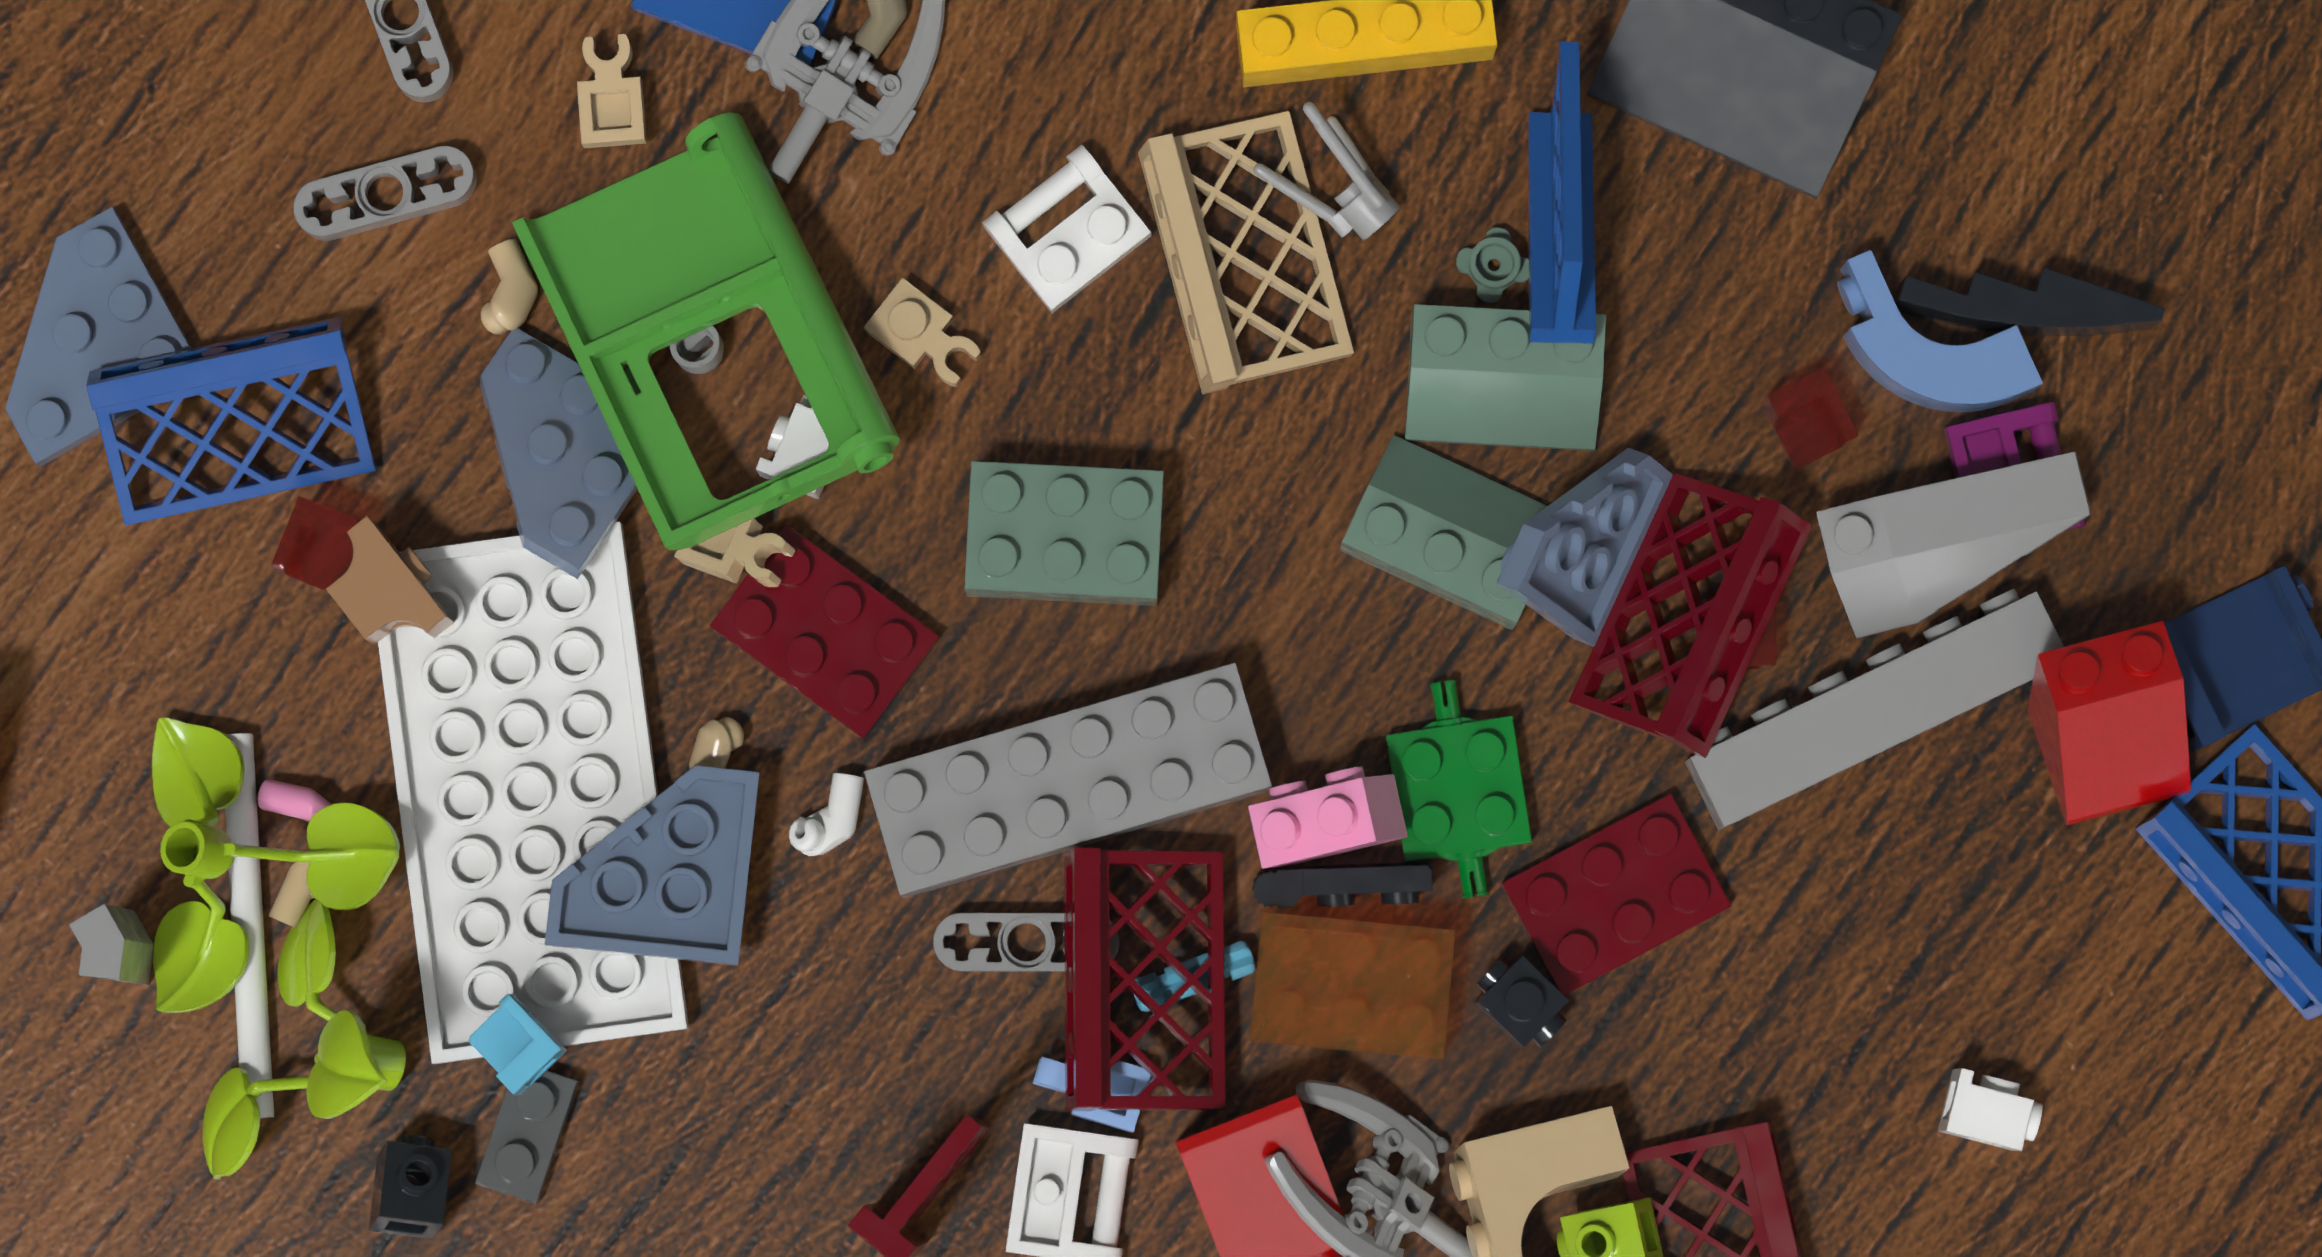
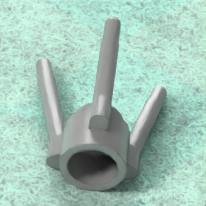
M1307 102L1303 106L1304 113L1352 179L1334 198L1341 206V209L1337 212L1264 164H1256L1254 172L1274 188L1327 221L1342 238L1353 229L1362 240H1365L1384 225L1401 206L1376 178L1338 119L1330 116L1326 120L1315 104Z

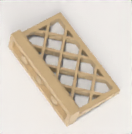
M1289 111L1173 137L1171 133L1150 138L1138 152L1202 395L1227 389L1232 384L1338 360L1354 354L1317 215L1296 202L1300 216L1290 233L1258 215L1274 187L1255 174L1254 167L1258 163L1242 154L1252 135L1277 130L1284 156L1274 172L1281 175L1287 166L1290 181L1311 194ZM1242 138L1236 149L1223 143ZM1207 146L1229 159L1214 186L1191 174L1185 153L1186 150ZM1235 164L1267 183L1252 210L1220 191ZM1195 190L1207 196L1201 208ZM1213 201L1245 220L1230 247L1214 239L1206 232L1203 218ZM1251 225L1256 226L1283 243L1268 271L1236 252ZM1302 227L1307 244L1296 238ZM1290 248L1310 259L1313 263L1316 277L1306 294L1274 275ZM1212 251L1223 257L1217 269ZM1229 262L1261 280L1246 308L1223 295L1219 279ZM1268 285L1299 303L1284 332L1252 313ZM1318 288L1320 289L1323 304L1313 299ZM1306 308L1329 322L1334 345L1313 350L1291 336ZM1228 311L1239 317L1233 329ZM1246 322L1278 341L1267 361L1242 366L1236 339ZM1284 346L1297 353L1278 358Z

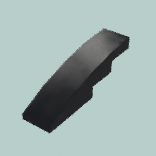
M2045 268L2035 276L2030 290L1975 272L1966 281L1962 294L1906 276L1898 285L1894 297V302L1899 312L1952 326L1993 332H2002L2017 325L2021 335L2086 337L2151 330L2162 321L2166 309Z

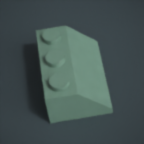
M1414 304L1410 323L1405 440L1595 451L1603 383L1606 315L1596 314L1594 344L1530 342L1529 310Z
M1393 435L1342 540L1340 551L1513 630L1526 604L1496 583L1502 572V559L1509 545L1516 541L1523 524L1545 509L1547 505Z

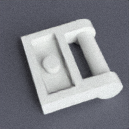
M1082 145L1066 156L1068 160L1066 165L1002 215L995 211L981 222L991 238L1051 313L1058 310L1151 237V231L1104 174L1092 155ZM1084 182L1095 197L1027 249L1017 234Z
M1024 1123L1005 1252L1039 1257H1122L1123 1248H1118L1117 1244L1130 1158L1136 1159L1139 1140ZM1085 1152L1104 1154L1092 1244L1073 1241Z

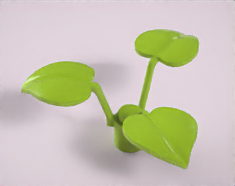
M159 718L152 752L153 790L157 809L162 819L170 826L161 841V858L169 870L184 874V885L194 888L209 905L198 901L184 902L169 910L162 918L153 945V966L157 985L156 1010L165 1013H181L206 1007L229 993L239 982L245 971L249 956V937L247 931L241 924L223 919L226 910L225 904L204 882L205 879H214L224 874L231 867L234 857L300 863L310 862L306 880L312 896L325 907L335 910L355 909L368 903L377 895L399 859L400 843L391 824L383 816L367 807L352 803H337L324 807L309 820L307 841L310 850H290L232 843L230 837L223 830L213 826L219 823L217 810L231 806L237 800L242 790L245 767L239 747L227 734L217 729L188 724L170 718Z
M316 899L308 905L296 928L292 927L280 952L277 974L280 994L287 1005L299 1007L306 1002V1006L310 1011L328 1021L320 1035L318 1053L314 1057L316 1064L312 1068L310 1075L303 1077L256 1080L250 1084L247 1071L235 1067L227 1071L219 1079L206 1104L202 1128L204 1154L213 1179L220 1180L223 1176L234 1174L251 1155L257 1142L260 1127V1109L256 1099L263 1093L307 1088V1102L312 1115L317 1118L331 1119L356 1107L378 1089L392 1091L397 1087L403 1076L406 1052L404 1045L400 1041L368 1035L366 1025L355 1012L342 1010L337 1013L321 1001L319 993L329 986L333 977L336 949L329 907H325Z

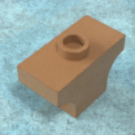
M368 516L347 531L353 544L351 565L345 574L327 587L326 590L365 640L375 645L392 631L407 626L421 628L435 638L454 623L424 583L431 579L433 575L410 547L399 553L380 527Z

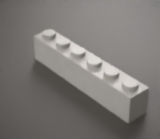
M2015 588L1981 604L1980 606L1985 616L1968 625L1962 626L1958 616L1923 632L1928 644L1905 654L1901 644L1888 648L1866 659L1871 670L1870 672L1849 682L1843 671L1808 687L1813 699L1795 708L1790 709L1786 699L1763 708L1751 715L1756 726L1734 737L1728 726L1720 729L1706 758L1694 755L1685 761L1718 831L2033 680L2037 654L2064 647L2037 591L2022 599L2019 598Z

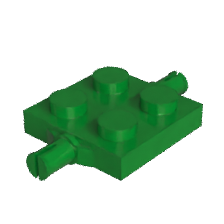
M1457 680L1445 681L1447 707H1445L1442 683L1429 684L1432 691L1436 722H1432L1420 730L1386 735L1391 773L1395 777L1408 837L1402 838L1405 862L1433 858L1457 861L1462 899L1474 898L1471 872L1474 873L1477 896L1489 895L1483 857H1487L1500 848L1532 844L1513 716L1481 721L1466 717L1461 718L1456 686Z

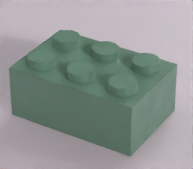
M971 461L964 585L966 595L969 597L1157 606L1164 471Z

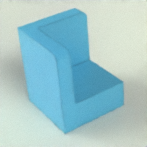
M508 993L499 1001L501 1007L470 1035L469 1042L498 1072L496 1077L513 1095H522L568 1050L516 995Z

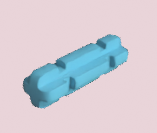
M1239 941L1224 947V979L1231 977L1232 981L1250 975L1256 970L1251 949L1246 941ZM1208 953L1183 961L1181 964L1192 974L1208 958ZM1170 967L1164 968L1165 973L1156 976L1155 972L1134 979L1160 1006L1184 982ZM1208 969L1198 979L1207 990ZM1189 988L1178 1000L1195 995L1196 993ZM1134 995V997H1135V999H1136V1002H1137V1005H1138V1008H1139L1141 1011H1144V1012L1150 1011V1010Z

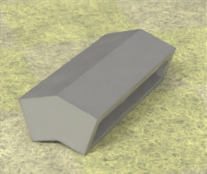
M103 904L69 924L82 947L79 968L80 976L149 985L154 944L134 910Z

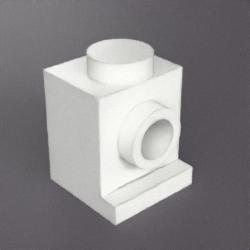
M803 395L800 404L796 403L791 417L783 414L779 416L767 447L768 450L776 454L772 462L760 457L756 467L760 477L770 480L823 455L827 451L829 443L806 395ZM824 486L805 495L819 500Z
M1963 1068L1953 1069L1938 1127L1939 1132L2012 1151H2022L2025 1139L2034 1141L2039 1129L2043 1105L2034 1102V1100L2017 1096L2020 1084L1982 1075L1980 1086L1971 1084L1974 1071Z

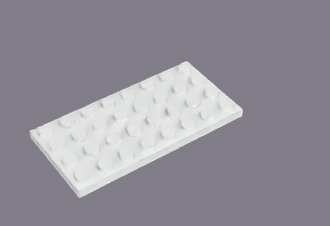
M615 522L578 579L523 548L520 536L413 550L433 575L431 579L424 583L454 623L435 638L418 627H401L378 642L432 1064L484 1058L470 1044L469 1037L501 1007L499 1001L508 993L516 995L563 1046L689 1029L680 960L545 946L552 879L572 863L574 864L607 835L658 796L623 524Z

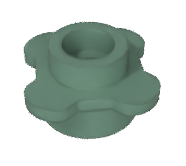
M1502 228L1490 229L1486 233L1484 240L1480 241L1473 249H1462L1456 258L1458 271L1470 276L1477 286V297L1485 303L1498 302L1506 288L1515 282L1524 283L1529 279V260L1525 257H1520L1518 250L1511 243V235ZM1497 260L1500 268L1497 271H1491L1488 268L1489 261Z

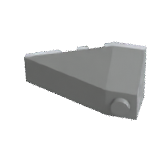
M2070 452L1885 494L1816 513L1831 575L1856 638H1862L1923 622L1967 591L1975 589L2024 555L2030 554L2091 515V510L2076 452Z

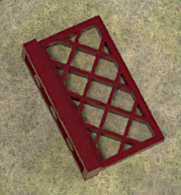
M1674 473L1568 702L1579 709L1674 743L1687 752L1706 758L1812 525L1780 502L1760 497V500ZM1687 495L1699 497L1706 516L1680 530L1677 517ZM1716 503L1724 506L1718 509ZM1744 513L1751 514L1752 517L1742 539L1729 546L1723 525ZM1711 532L1717 553L1691 567L1685 545ZM1673 553L1679 574L1654 587L1651 573L1656 562ZM1722 569L1724 578L1715 598L1703 604L1697 582ZM1684 590L1690 611L1665 624L1659 603ZM1646 610L1652 632L1627 644L1624 632L1630 619ZM1695 627L1697 637L1688 656L1676 662L1670 640ZM1658 648L1663 670L1638 682L1632 661ZM1620 668L1626 690L1605 701L1594 698L1603 677ZM1668 685L1670 695L1658 721L1650 719L1643 698ZM1631 705L1632 712L1624 708Z
M1073 848L1064 854L1065 1111L1225 1110L1223 852L1100 850V848ZM1109 865L1133 866L1151 884L1128 909L1109 891ZM1148 866L1170 867L1158 877ZM1181 866H1207V894L1190 909L1165 882ZM1156 891L1183 916L1160 942L1134 916ZM1109 906L1120 916L1110 928ZM1206 906L1207 925L1197 916ZM1125 923L1152 948L1129 973L1110 956V938ZM1189 923L1208 942V958L1192 974L1165 948ZM1157 955L1184 981L1161 1006L1134 980ZM1207 969L1208 990L1198 981ZM1110 971L1120 980L1111 991ZM1126 987L1153 1013L1129 1038L1110 1020V1003ZM1189 988L1208 1005V1023L1193 1038L1166 1013ZM1158 1019L1184 1045L1161 1071L1135 1045ZM1110 1035L1121 1045L1111 1056ZM1207 1035L1209 1055L1198 1045ZM1128 1052L1153 1079L1136 1096H1111V1067ZM1190 1052L1209 1070V1096H1185L1167 1078L1169 1073ZM1160 1084L1171 1096L1148 1095Z
M966 1114L890 1211L878 1202L863 1205L847 1226L885 1257H917L928 1242L910 1228L990 1130V1127L977 1116Z
M1772 1120L1625 1152L1629 1169L1623 1173L1628 1200L1633 1201L1650 1197L1652 1207L1659 1211L1655 1217L1657 1229L1664 1217L1667 1216L1698 1236L1685 1257H1694L1703 1241L1708 1242L1729 1257H1748L1756 1243L1758 1244L1760 1257H1803ZM1734 1142L1740 1170L1728 1189L1725 1190L1696 1172L1695 1168L1709 1147ZM1697 1150L1688 1166L1672 1156ZM1661 1158L1683 1173L1664 1204L1641 1190L1636 1163ZM1689 1178L1722 1197L1703 1229L1670 1209ZM1742 1179L1748 1204L1733 1195ZM1728 1202L1752 1218L1755 1232L1742 1253L1737 1252L1709 1234Z

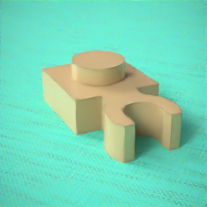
M618 34L619 51L611 60H601L596 56L597 48L593 37H585L583 41V57L588 67L595 73V80L577 82L581 144L584 149L647 144L642 80L640 77L624 78L623 74L629 67L633 56L632 46L626 34Z
M904 278L899 281L864 326V330L914 369L927 355L933 360L938 377L944 383L953 387H957L961 379L947 367L948 357L956 351L965 352L975 361H978L981 357L978 346L969 338L963 336L949 337L944 333L953 321V316Z
M753 518L697 545L677 550L674 557L686 566L736 584L745 567L746 571L762 585L779 587L781 579L764 567L765 561L773 553H782L785 556L792 557L795 549L777 534L764 533L760 535L763 526Z

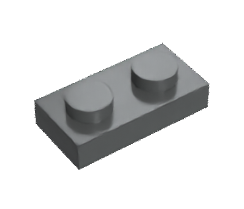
M546 1071L522 1095H513L507 1088L475 1184L539 1204L580 1081Z

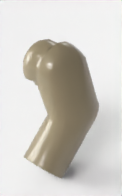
M866 0L870 15L852 39V44L859 50L865 48L871 52L870 57L878 59L906 18L907 5L905 0Z

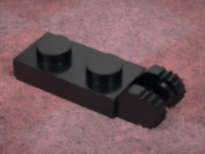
M1427 862L1277 867V870H1272L1271 868L1269 870L1263 869L1262 873H1257V878L1253 879L1254 886H1252V891L1255 892L1254 898H1257L1258 904H1263L1264 908L1269 906L1271 909L1274 906H1278L1279 909L1292 908L1303 895H1316L1317 906L1355 905V894L1380 893L1381 904L1419 903L1420 891H1433L1432 868Z

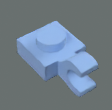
M1042 1057L1039 1060L1032 1084L1065 1093V1064ZM1118 1060L1111 1067V1096H1136L1149 1083L1151 1075L1143 1067ZM1140 1110L1071 1111V1115L1129 1133L1134 1132Z

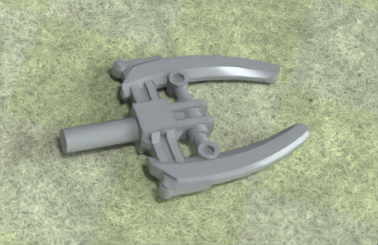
M829 0L789 1L776 22H770L752 54L745 61V67L748 71L755 72L759 69L765 71L768 74L771 86L785 92L787 85L797 91L800 100L798 105L804 108L768 168L772 176L787 184L790 183L825 122L830 124L843 120L854 127L849 134L856 139L875 140L880 144L879 152L884 156L895 152L898 142L916 114V111L913 109L929 80L938 54L943 31L945 0H922L915 32L896 76L892 74L884 76L873 69L874 64L867 61L871 52L862 48L856 54L849 49L852 40L846 36L837 42L834 39L829 41L819 34L818 27L812 23ZM811 45L822 52L821 56L828 60L826 65L813 68L798 59L796 54L800 46L808 47ZM856 79L861 82L866 80L876 86V91L881 96L876 106L871 105L857 95Z
M1305 1080L1296 1086V1094L1299 1099L1339 1113L1358 1122L1376 1134L1373 1138L1375 1155L1369 1157V1159L1365 1158L1357 1162L1355 1172L1361 1178L1351 1179L1348 1183L1347 1191L1353 1195L1351 1199L1353 1206L1350 1213L1343 1216L1329 1206L1308 1185L1284 1153L1270 1154L1264 1159L1270 1174L1284 1197L1300 1218L1324 1242L1343 1257H1403L1405 1249L1399 1248L1401 1239L1404 1234L1415 1231L1449 1257H1472L1467 1237L1429 1210L1434 1197L1423 1190L1425 1182L1428 1185L1432 1184L1440 1172L1436 1156L1448 1150L1449 1143L1446 1138L1439 1137L1411 1115L1404 1116L1384 1102L1359 1090L1317 1080ZM1398 1151L1404 1159L1398 1174L1394 1176L1388 1172L1389 1163L1387 1161L1391 1153ZM1373 1209L1371 1216L1377 1220L1372 1235L1365 1232L1368 1226L1365 1213L1366 1210Z

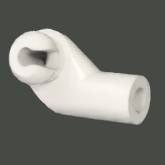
M833 773L828 806L807 818L799 817L791 824L789 829L791 845L805 855L817 856L824 855L850 839L856 830L864 778Z

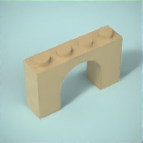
M1612 1106L1464 1142L1454 1152L1456 1162L1449 1164L1450 1178L1455 1195L1459 1201L1467 1199L1473 1221L1472 1225L1466 1227L1467 1240L1472 1257H1522L1521 1238L1523 1227L1530 1211L1538 1201L1556 1193L1618 1178L1629 1169Z

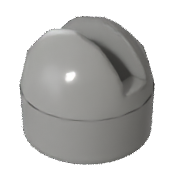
M711 326L670 345V351L673 358L685 371L693 374H707L716 369L722 361L724 344L720 334ZM711 340L713 341V346L694 362L689 361L699 354Z

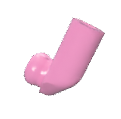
M273 779L265 780L258 794V805L262 810L309 821L315 813L324 807L332 805L312 788Z

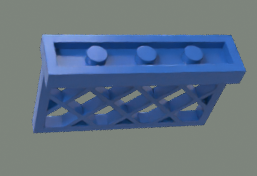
M1560 42L1551 113L1529 112L1527 125L1530 342L1594 344L1596 334L1592 114L1580 113L1579 42Z
M341 317L89 372L86 388L92 410L96 412L125 526L375 471V462L349 360ZM334 365L337 366L342 388L329 408L298 390L309 371ZM297 374L290 385L279 379V377ZM263 381L284 394L266 422L235 404L247 384ZM234 387L228 398L215 392ZM201 395L221 408L204 435L199 434L172 417L183 398ZM291 399L323 417L305 445L274 427ZM344 400L350 421L337 414ZM171 401L165 412L153 406ZM138 409L158 421L142 448L139 449L117 436L112 418L113 413ZM228 413L260 431L243 459L211 441ZM331 422L354 436L359 457L333 463L313 451V448ZM165 426L197 445L180 473L148 454ZM267 436L299 454L287 473L270 476L250 464ZM204 450L236 468L225 487L208 490L188 478ZM121 451L134 458L127 471ZM306 459L317 465V467L300 470ZM141 464L173 481V484L161 501L135 506L129 483ZM243 473L255 479L237 484ZM181 487L193 493L175 497Z
M2253 724L2191 780L2190 793L2171 798L2160 809L2145 819L2136 830L2308 1021L2322 1015V798L2262 731ZM2249 746L2267 765L2266 788L2235 785V760ZM2223 771V784L2210 783ZM2279 780L2287 787L2288 790L2279 789ZM2198 793L2222 795V829L2201 827L2183 806ZM2235 796L2266 798V832L2234 830ZM2279 800L2299 801L2310 813L2309 836L2278 833ZM2212 839H2222V849ZM2234 840L2265 843V877L2246 876L2234 864ZM2278 844L2309 846V880L2278 878ZM2255 887H2265V898ZM2278 888L2309 891L2308 925L2288 924L2277 912ZM2299 935H2308V945Z

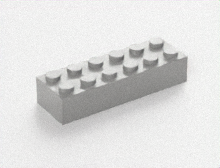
M1236 663L864 771L898 891L903 899L1266 793L1272 787Z

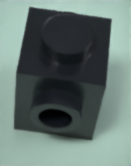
M1524 956L1519 957L1512 965L1502 957L1476 983L1484 993L1474 1005L1519 1049L1525 1047L1531 1040L1541 1048L1567 1021L1559 1011L1569 1000Z
M402 1135L396 1138V1142L387 1141L377 1156L369 1231L433 1239L444 1225L452 1149L435 1147L433 1139L417 1135Z

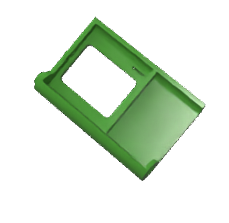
M733 112L711 117L697 125L689 132L685 139L687 151L545 216L531 220L522 217L512 222L660 538L668 550H681L697 545L857 470L859 473L876 471L893 459L892 451L898 446L900 441L898 433L743 117L739 113ZM715 134H717V136H718V137H716V138H714V139L707 140L708 138H710L711 136H713V135H715ZM751 308H760L766 313L829 445L823 455L731 498L718 500L712 496L655 378L649 361L652 354L743 311Z

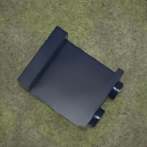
M2286 566L2278 568L2261 578L2164 623L2184 679L2187 737L2192 751L2218 741L2230 733L2322 690V633H2318L2308 611L2314 608L2313 601L2303 580L2298 575L2290 577Z

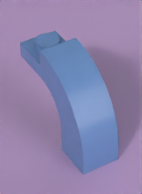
M1871 250L1848 259L1840 269L1844 279L1837 281V286L1843 303L1851 316L1860 313L1863 319V323L1851 327L1843 338L1863 369L1875 381L1896 396L1929 409L1945 412H1972L1995 408L2034 392L2043 384L2017 325L1968 345L1940 344L1917 333L1901 316Z

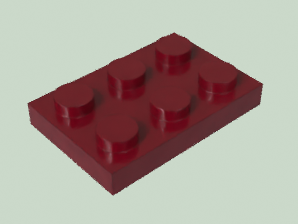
M785 524L777 535L795 549L793 556L773 553L766 559L764 565L766 569L772 571L781 579L779 587L764 586L748 573L710 624V627L865 740L940 637Z
M1671 794L1500 884L1554 986L1564 996L1732 907Z

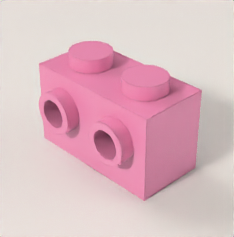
M1363 766L1328 773L1325 775L1327 786L1308 791L1306 781L1269 788L1270 801L1248 806L1262 869L1296 865L1408 837L1394 774L1365 777Z

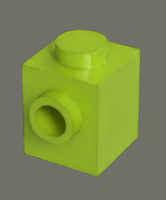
M1650 1197L1589 1209L1560 1217L1562 1229L1557 1233V1246L1560 1257H1663Z

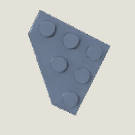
M113 207L56 238L5 407L30 456L39 467L101 433L96 412L92 410L86 388L90 371L193 349L119 214ZM132 409L113 413L114 426L140 411Z
M516 328L509 333L481 374L480 389L485 407L488 408L496 437L495 445L506 487L510 490L522 547L578 579L637 491V487L579 364Z
M1627 448L1523 524L1516 541L1511 543L1504 553L1501 563L1502 572L1496 583L1574 640L1594 647L1673 474L1650 455Z
M695 765L649 804L642 807L574 864L572 863L552 879L545 946L738 966L759 772Z

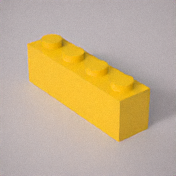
M1329 0L1239 10L1236 13V32L1243 88L1493 60L1497 48L1492 0Z

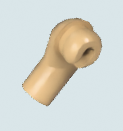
M517 239L506 240L488 250L501 282L492 296L491 303H486L483 306L481 321L484 327L493 334L502 335L508 330L512 331L519 328L525 323L537 298V283Z
M725 717L718 721L710 720L699 729L690 758L689 768L691 769L696 765L725 769L731 751L736 750L743 744L744 733L740 724L730 717Z

